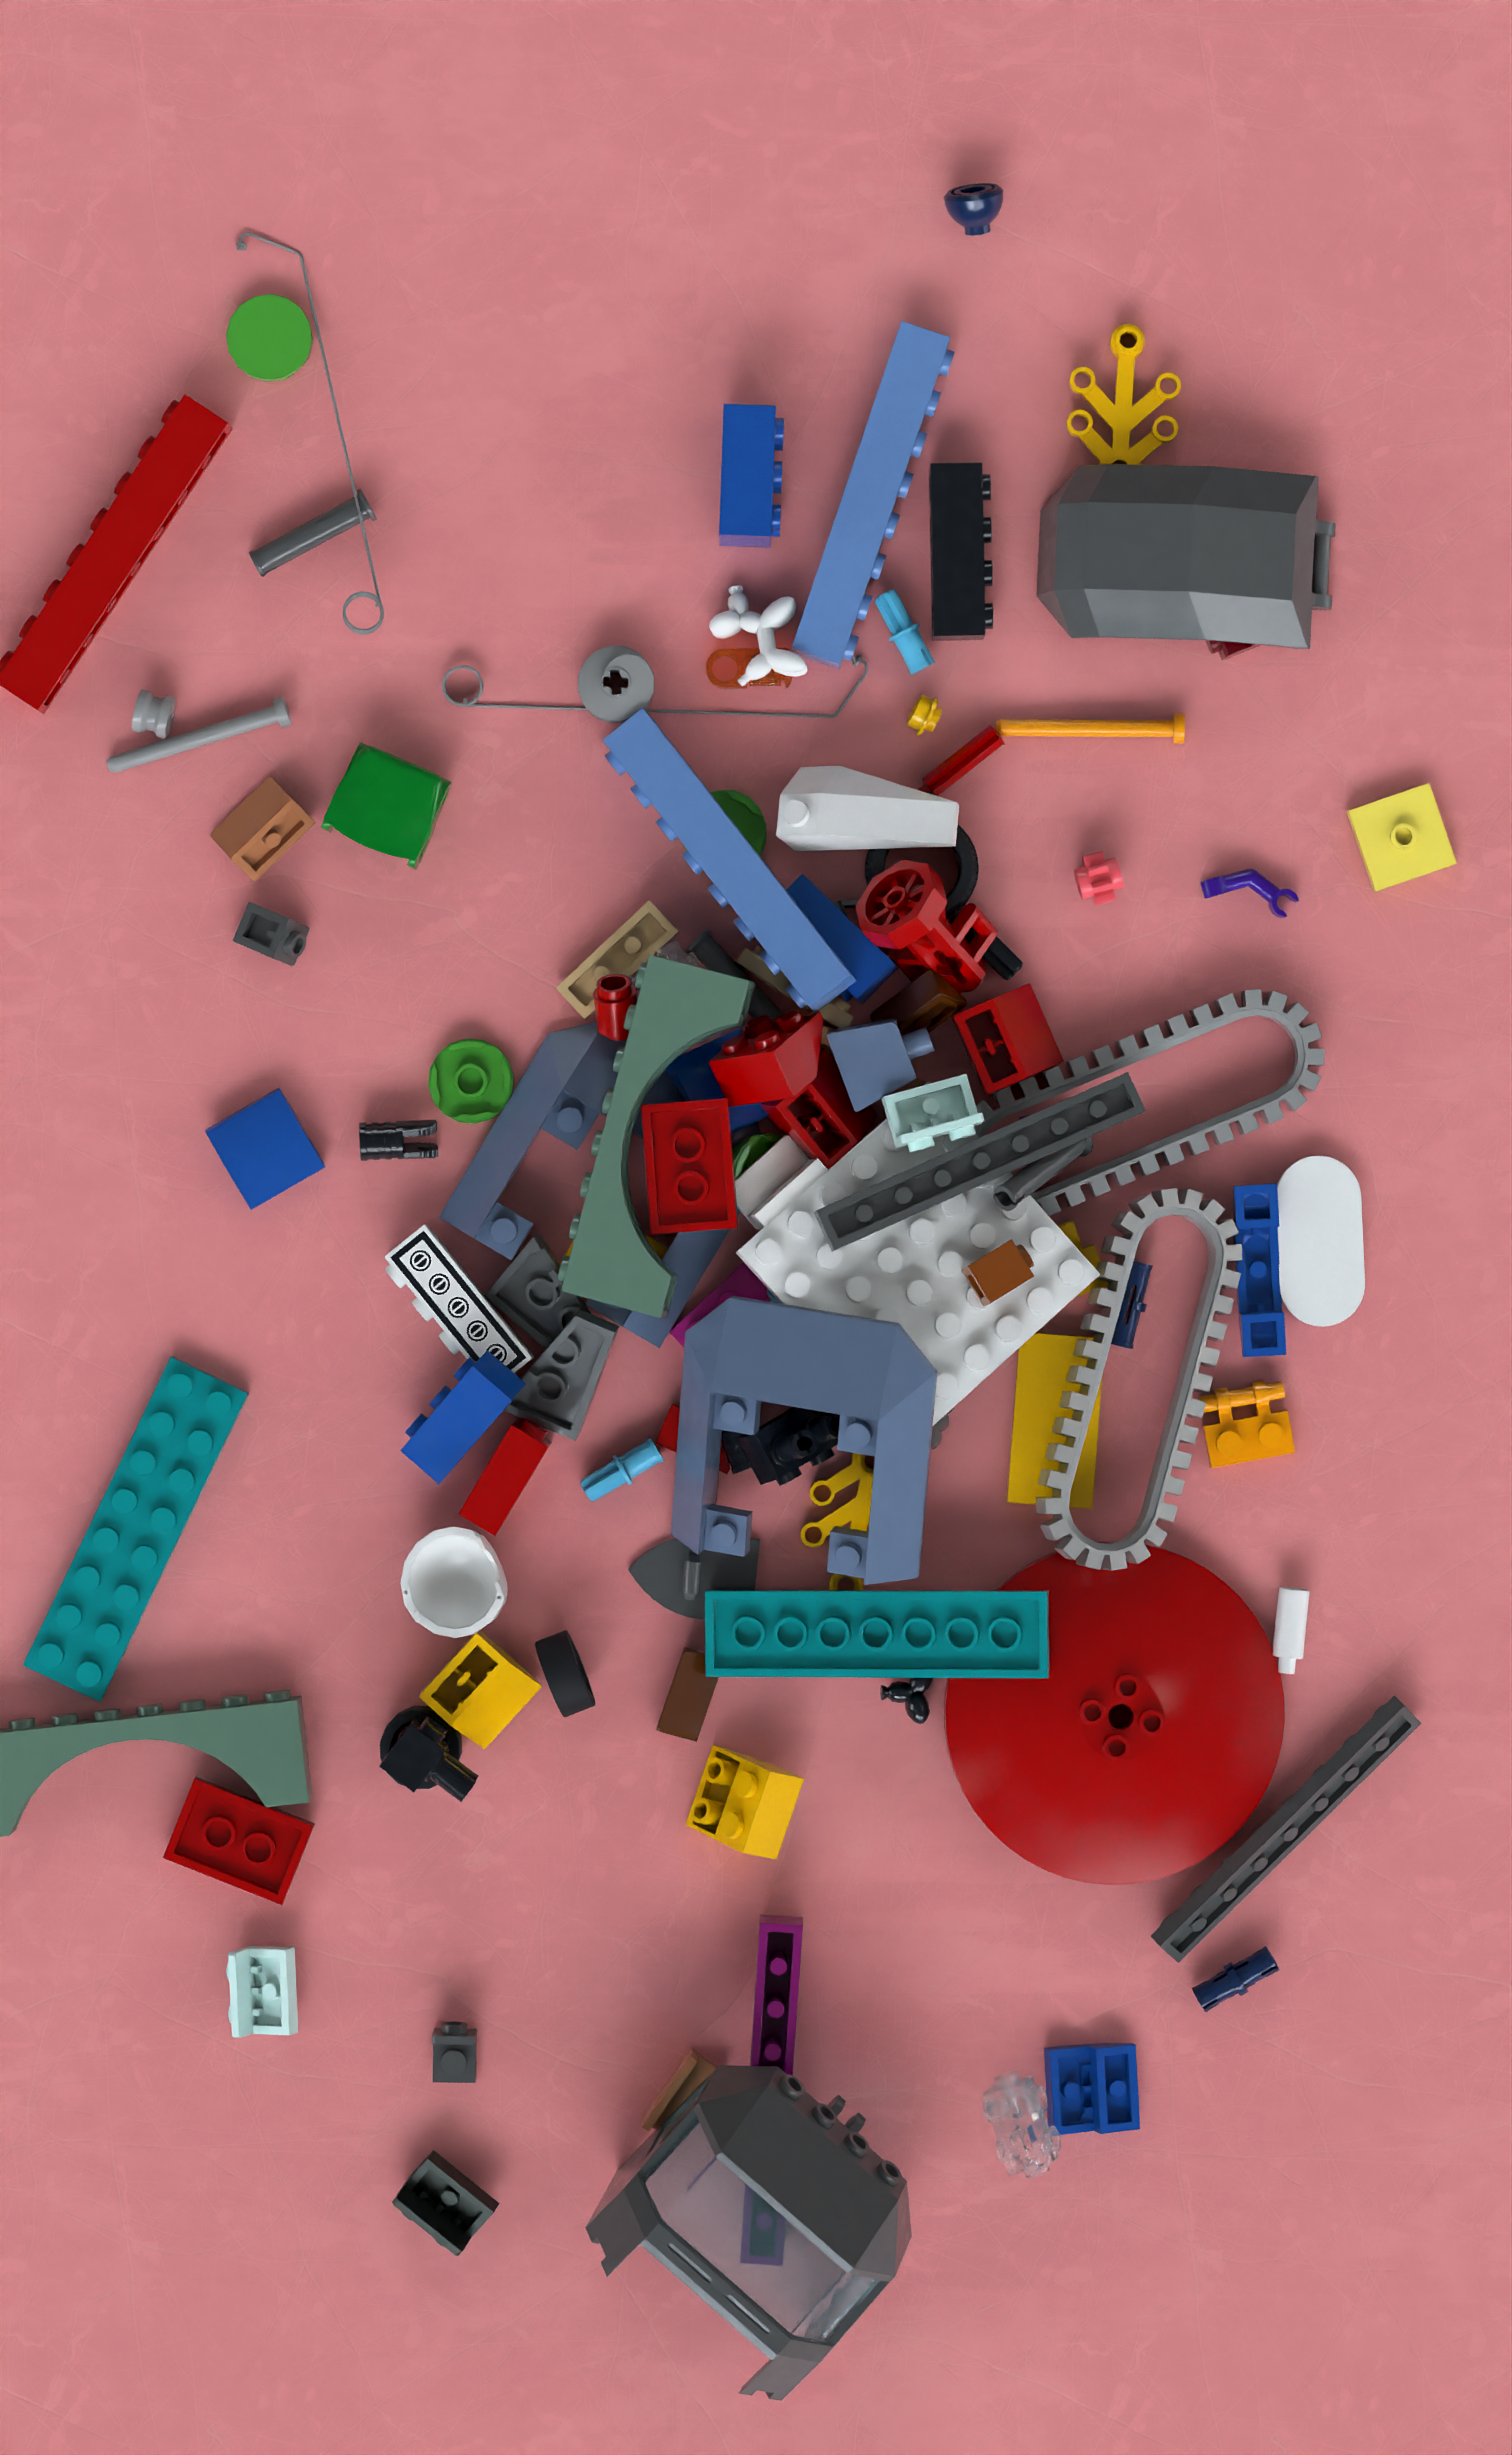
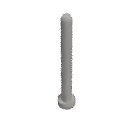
M284 696L272 699L273 706L111 756L106 761L110 772L117 773L277 722L283 728L292 725L291 715Z

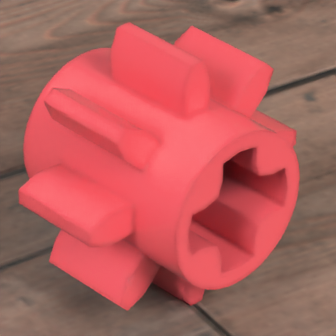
M1103 851L1081 857L1083 866L1074 869V876L1081 899L1092 897L1095 906L1115 901L1114 891L1124 888L1117 859L1114 857L1105 860Z

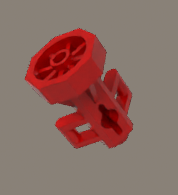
M902 860L871 879L855 906L860 929L875 946L892 948L889 958L911 982L931 969L943 977L958 993L976 989L986 975L982 956L997 936L998 930L974 903L965 905L951 925L945 915V906L948 902L942 879L929 864ZM972 927L977 934L971 943L968 944L964 937Z

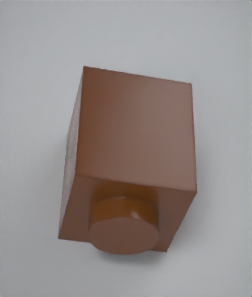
M1011 1239L961 1269L984 1307L1033 1278L1034 1274L1030 1268L1034 1266V1263L1024 1246L1021 1244L1016 1246Z

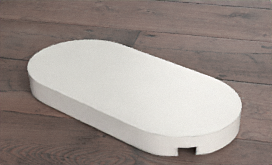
M1309 1156L1299 1159L1286 1169L1277 1183L1279 1285L1281 1300L1293 1316L1306 1324L1325 1327L1341 1323L1349 1318L1360 1305L1364 1295L1365 1269L1362 1200L1359 1183L1353 1172L1345 1164L1327 1156Z

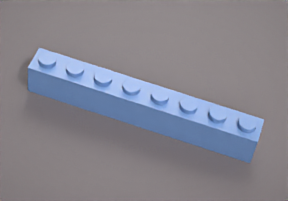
M904 321L900 323L791 648L792 652L802 657L840 669L843 659L852 660L859 639L858 636L851 634L856 618L865 621L873 597L865 594L870 578L879 579L886 555L879 553L883 538H893L900 517L899 514L892 512L897 496L906 499L914 475L906 472L911 455L920 457L927 433L920 431L924 416H934L941 392L933 390L938 374L947 377L955 353L947 349L950 341L948 336Z
M643 708L603 739V742L610 749L604 755L620 776L626 771L636 784L630 790L645 808H648L651 804L662 816L656 821L657 825L671 842L678 837L687 851L682 854V857L697 875L704 870L713 882L707 888L722 908L730 904L739 917L733 921L749 942L756 937L765 949L759 956L774 975L780 971L784 973L791 982L785 989L801 1009L808 1004L812 1010L818 1012L857 981L657 723Z

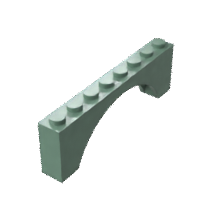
M649 955L647 963L642 962L640 964L635 982V987L641 988L637 1004L629 1006L624 1023V1029L629 1030L626 1046L618 1048L614 1060L613 1071L618 1072L614 1089L609 1088L603 1102L602 1113L607 1114L603 1131L597 1130L592 1143L591 1155L596 1156L592 1173L586 1172L581 1185L580 1197L585 1198L581 1215L575 1214L570 1227L569 1239L574 1240L570 1256L565 1255L563 1257L558 1273V1280L563 1281L562 1292L657 1318L668 1317L678 1275L654 1251L644 1235L634 1210L628 1175L629 1147L633 1128L641 1105L650 1089L664 1070L679 1055L713 1034L745 1025L756 983Z
M277 1690L264 1693L265 1700L248 1701V1696L242 1694L222 1697V1704L206 1706L205 1699H195L179 1702L180 1709L163 1711L162 1704L138 1706L137 1714L120 1715V1709L116 1708L95 1711V1718L78 1720L77 1713H68L52 1716V1723L35 1725V1718L9 1721L10 1728L0 1729V1837L10 1836L17 1829L22 1813L31 1797L50 1774L61 1765L94 1748L127 1740L169 1741L201 1750L217 1758L238 1773L257 1793L265 1807L309 1803L313 1796L302 1697H291L290 1690Z

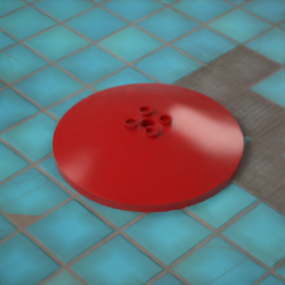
M1146 1544L1145 1546L1151 1554L1150 1557L1139 1564L1128 1563L1126 1560V1569L1113 1571L1104 1570L1102 1566L1098 1570L1077 1565V1558L1076 1560L1065 1559L1056 1551L1035 1560L1017 1571L996 1589L1049 1590V1678H947L943 1706L947 1751L953 1772L973 1811L1003 1844L1023 1859L1053 1874L1084 1883L1127 1885L1153 1881L1191 1867L1214 1853L1245 1824L1258 1806L1270 1784L1282 1746L1285 1722L1281 1674L1278 1672L1276 1657L1273 1656L1271 1644L1256 1616L1233 1589L1205 1567L1166 1549ZM1118 1704L1127 1705L1131 1711L1129 1723L1122 1728H1114L1108 1720L1110 1710Z

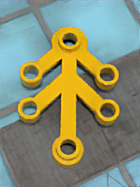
M1123 324L1117 327L1112 333L1109 342L1112 354L1118 358L1115 404L1097 386L1095 374L1091 369L1078 367L1071 373L1069 378L1071 390L1076 394L1082 395L1113 430L1111 448L1092 428L1093 420L1087 411L1075 410L1068 416L1066 421L1067 431L1086 445L1099 460L1098 465L1114 464L1116 462H1122L1125 465H1140L1162 443L1171 442L1178 433V424L1173 417L1167 415L1160 416L1153 423L1152 432L1129 449L1130 431L1164 401L1176 398L1181 390V381L1177 375L1169 372L1163 373L1156 380L1154 388L1132 406L1135 358L1141 354L1145 345L1143 332L1132 324ZM1123 334H1131L1136 340V345L1132 348H1125L1120 343V337ZM1086 374L1090 379V385L1086 388L1078 387L1074 382L1075 376ZM1166 379L1173 381L1176 387L1175 391L1171 394L1162 392L1160 389L1161 381ZM1083 417L1087 421V428L1083 431L1075 430L1071 424L1073 418ZM1162 422L1169 423L1173 430L1172 434L1168 437L1161 436L1157 431L1158 424Z
M853 1453L852 1464L829 1479L817 1480L811 1485L809 1495L812 1502L819 1506H826L833 1501L835 1493L860 1479L855 1498L818 1522L810 1521L803 1525L800 1537L806 1546L811 1548L821 1546L826 1536L830 1535V1531L835 1526L842 1527L850 1521V1529L867 1531L870 1518L874 1468H870L865 1464L866 1455ZM819 1485H826L830 1489V1496L824 1501H820L814 1496V1490ZM809 1527L820 1529L822 1534L817 1542H809L805 1538V1532ZM833 1573L829 1580V1590H839L838 1582L844 1577L853 1580L854 1588L852 1590H863L862 1578Z

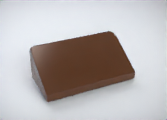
M930 969L874 1010L870 1018L872 1022L895 1018L901 1035L923 1027L927 1028L929 1034L963 1009L967 1002L943 977Z
M687 1647L683 1648L656 1727L657 1731L697 1742L719 1678L706 1677L704 1653Z

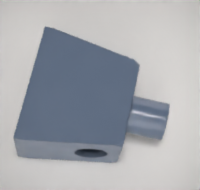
M895 1018L827 1031L826 1034L855 1112L866 1108L914 1080L916 1073L911 1059L935 1051L926 1027L901 1035Z

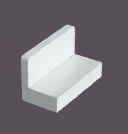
M783 1136L735 1180L737 1208L755 1229H763L826 1173L828 1169L818 1158L809 1159L790 1136Z

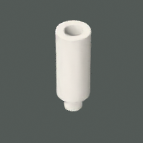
M1279 1587L1273 1641V1656L1279 1657V1673L1295 1674L1296 1659H1303L1310 1590Z

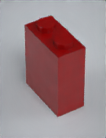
M527 1418L522 1424L515 1420L458 1514L496 1536L552 1443L545 1438L548 1431Z

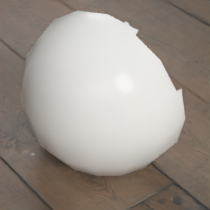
M453 1526L432 1531L414 1545L404 1561L400 1582L404 1605L415 1622H418L434 1634L453 1638L473 1635L496 1619L507 1601V1581L497 1554L487 1539L474 1530Z

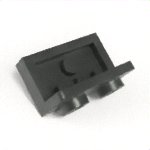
M434 2150L409 2176L392 2201L393 2205L406 2218L414 2221L430 2234L438 2244L447 2248L456 2256L461 2254L472 2236L490 2218L500 2204Z

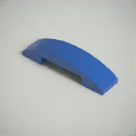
M1277 1184L1233 1186V1221L1239 1232L1234 1235V1244H1242V1260L1235 1261V1271L1241 1273L1236 1290L1243 1357L1286 1355L1284 1312L1282 1311L1279 1284Z

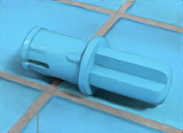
M893 589L879 595L875 599V604L892 634V637L888 639L896 644L910 674L912 675L935 663L917 629L920 627L919 623L913 624L897 592Z
M650 1437L647 1441L620 1457L616 1454L613 1455V1461L584 1477L580 1481L581 1487L591 1501H595L626 1482L629 1485L632 1484V1478L659 1462H663L664 1459Z

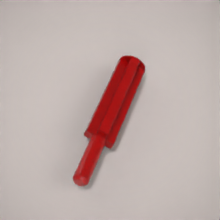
M988 725L986 729L922 778L924 784L917 790L939 796L999 747L1005 745L1001 735L995 728Z

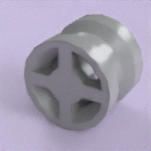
M141 689L133 713L132 731L142 733L145 730L155 732L157 737L167 739L174 719L176 698L168 695L163 698L154 697L150 691Z

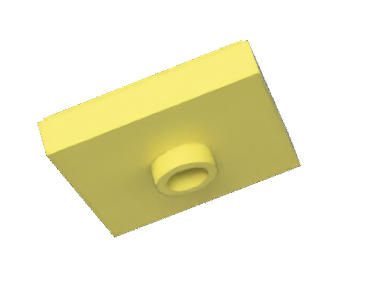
M1430 783L1347 811L1374 892L1457 864Z

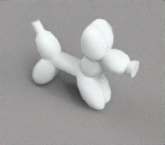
M742 586L730 587L728 589L731 594L728 598L729 611H724L714 616L710 621L709 628L713 636L721 639L732 637L742 629L757 634L760 654L750 660L745 674L737 680L738 683L743 687L750 680H758L765 677L771 669L786 676L798 677L806 674L808 671L807 665L800 655L792 651L777 649L774 632L788 624L795 615L797 604L794 598L786 596L777 599L761 615L757 612L749 611V601L746 595L742 594Z

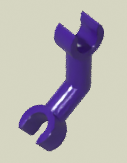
M1246 869L1200 882L1205 899L1250 887L1269 902V909L1272 914L1280 918L1287 917V914L1277 906L1279 896L1284 895L1293 902L1299 901L1294 891L1290 889L1280 890L1254 869Z

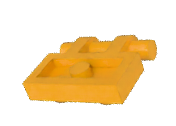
M1265 1380L1251 1382V1387L1228 1391L1227 1387L1214 1389V1394L1198 1397V1400L1206 1402L1204 1413L1217 1411L1218 1423L1202 1425L1210 1468L1295 1453L1288 1410L1271 1412L1269 1406L1270 1400L1285 1398L1282 1381L1266 1384ZM1249 1404L1255 1405V1416L1233 1419L1231 1408Z

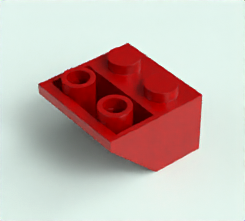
M1030 983L951 1017L985 1096L1064 1062Z
M794 1010L775 1019H769L768 1015L756 1017L745 1024L746 1030L743 1033L725 1041L721 1045L722 1050L709 1061V1064L724 1098H729V1107L794 1098L817 1077L823 1017L820 1011L802 1014L800 1010Z
M824 1048L820 1050L817 1077L794 1098L767 1101L760 1104L785 1136H790L809 1159L818 1158L828 1170L863 1139L877 1115L871 1105L860 1111H854L838 1065Z

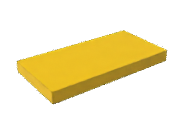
M1035 1333L1018 1349L1006 1502L1036 1505V1497H1052V1488L1041 1486L1037 1483L1041 1469L1058 1470V1462L1045 1459L1048 1443L1064 1445L1066 1441L1065 1436L1051 1433L1055 1418L1066 1417L1072 1419L1074 1412L1059 1407L1063 1391L1079 1393L1081 1385L1066 1381L1070 1365L1086 1367L1088 1359L1073 1355L1076 1341L1079 1339L1093 1341L1094 1337ZM1102 1378L1070 1491L1069 1507L1093 1508Z

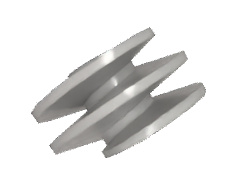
M610 645L596 650L584 661L578 674V692L583 705L594 717L609 723H624L640 709L643 708L645 710L649 706L655 690L654 674L649 663L640 653L626 646ZM620 674L623 682H629L627 688L621 687L622 693L618 695H613L611 688L604 686L605 681H611V675Z

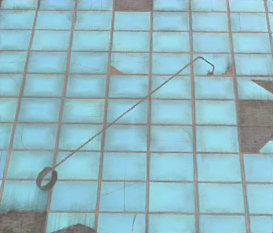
M250 232L243 233L239 238V242L235 243L238 246L237 250L243 251L247 249V245L242 242V238L250 235L300 256L376 590V595L361 591L349 596L343 606V620L346 626L355 633H373L382 624L384 608L376 582L303 256L298 251ZM357 597H369L377 603L375 604L376 607H380V620L371 628H356L351 625L346 617L347 606Z
M853 655L852 665L856 666L860 662L864 663L866 667L865 673L834 715L645 709V711L834 718L867 675L868 664L861 659V656L858 655L855 658ZM466 665L455 666L443 678V693L451 703L457 706L587 710L585 707L473 704L480 698L483 692V680L474 668ZM457 669H469L479 679L480 689L478 695L470 702H467L466 698L464 703L455 702L446 691V680Z

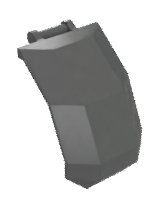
M1124 464L1079 466L1040 510L1036 596L1071 638L1206 640L1279 646L1292 649H1310L1312 610L1332 609V596L1328 595L1330 543L1331 537H1335L1336 523L1316 520L1317 476L1215 466Z

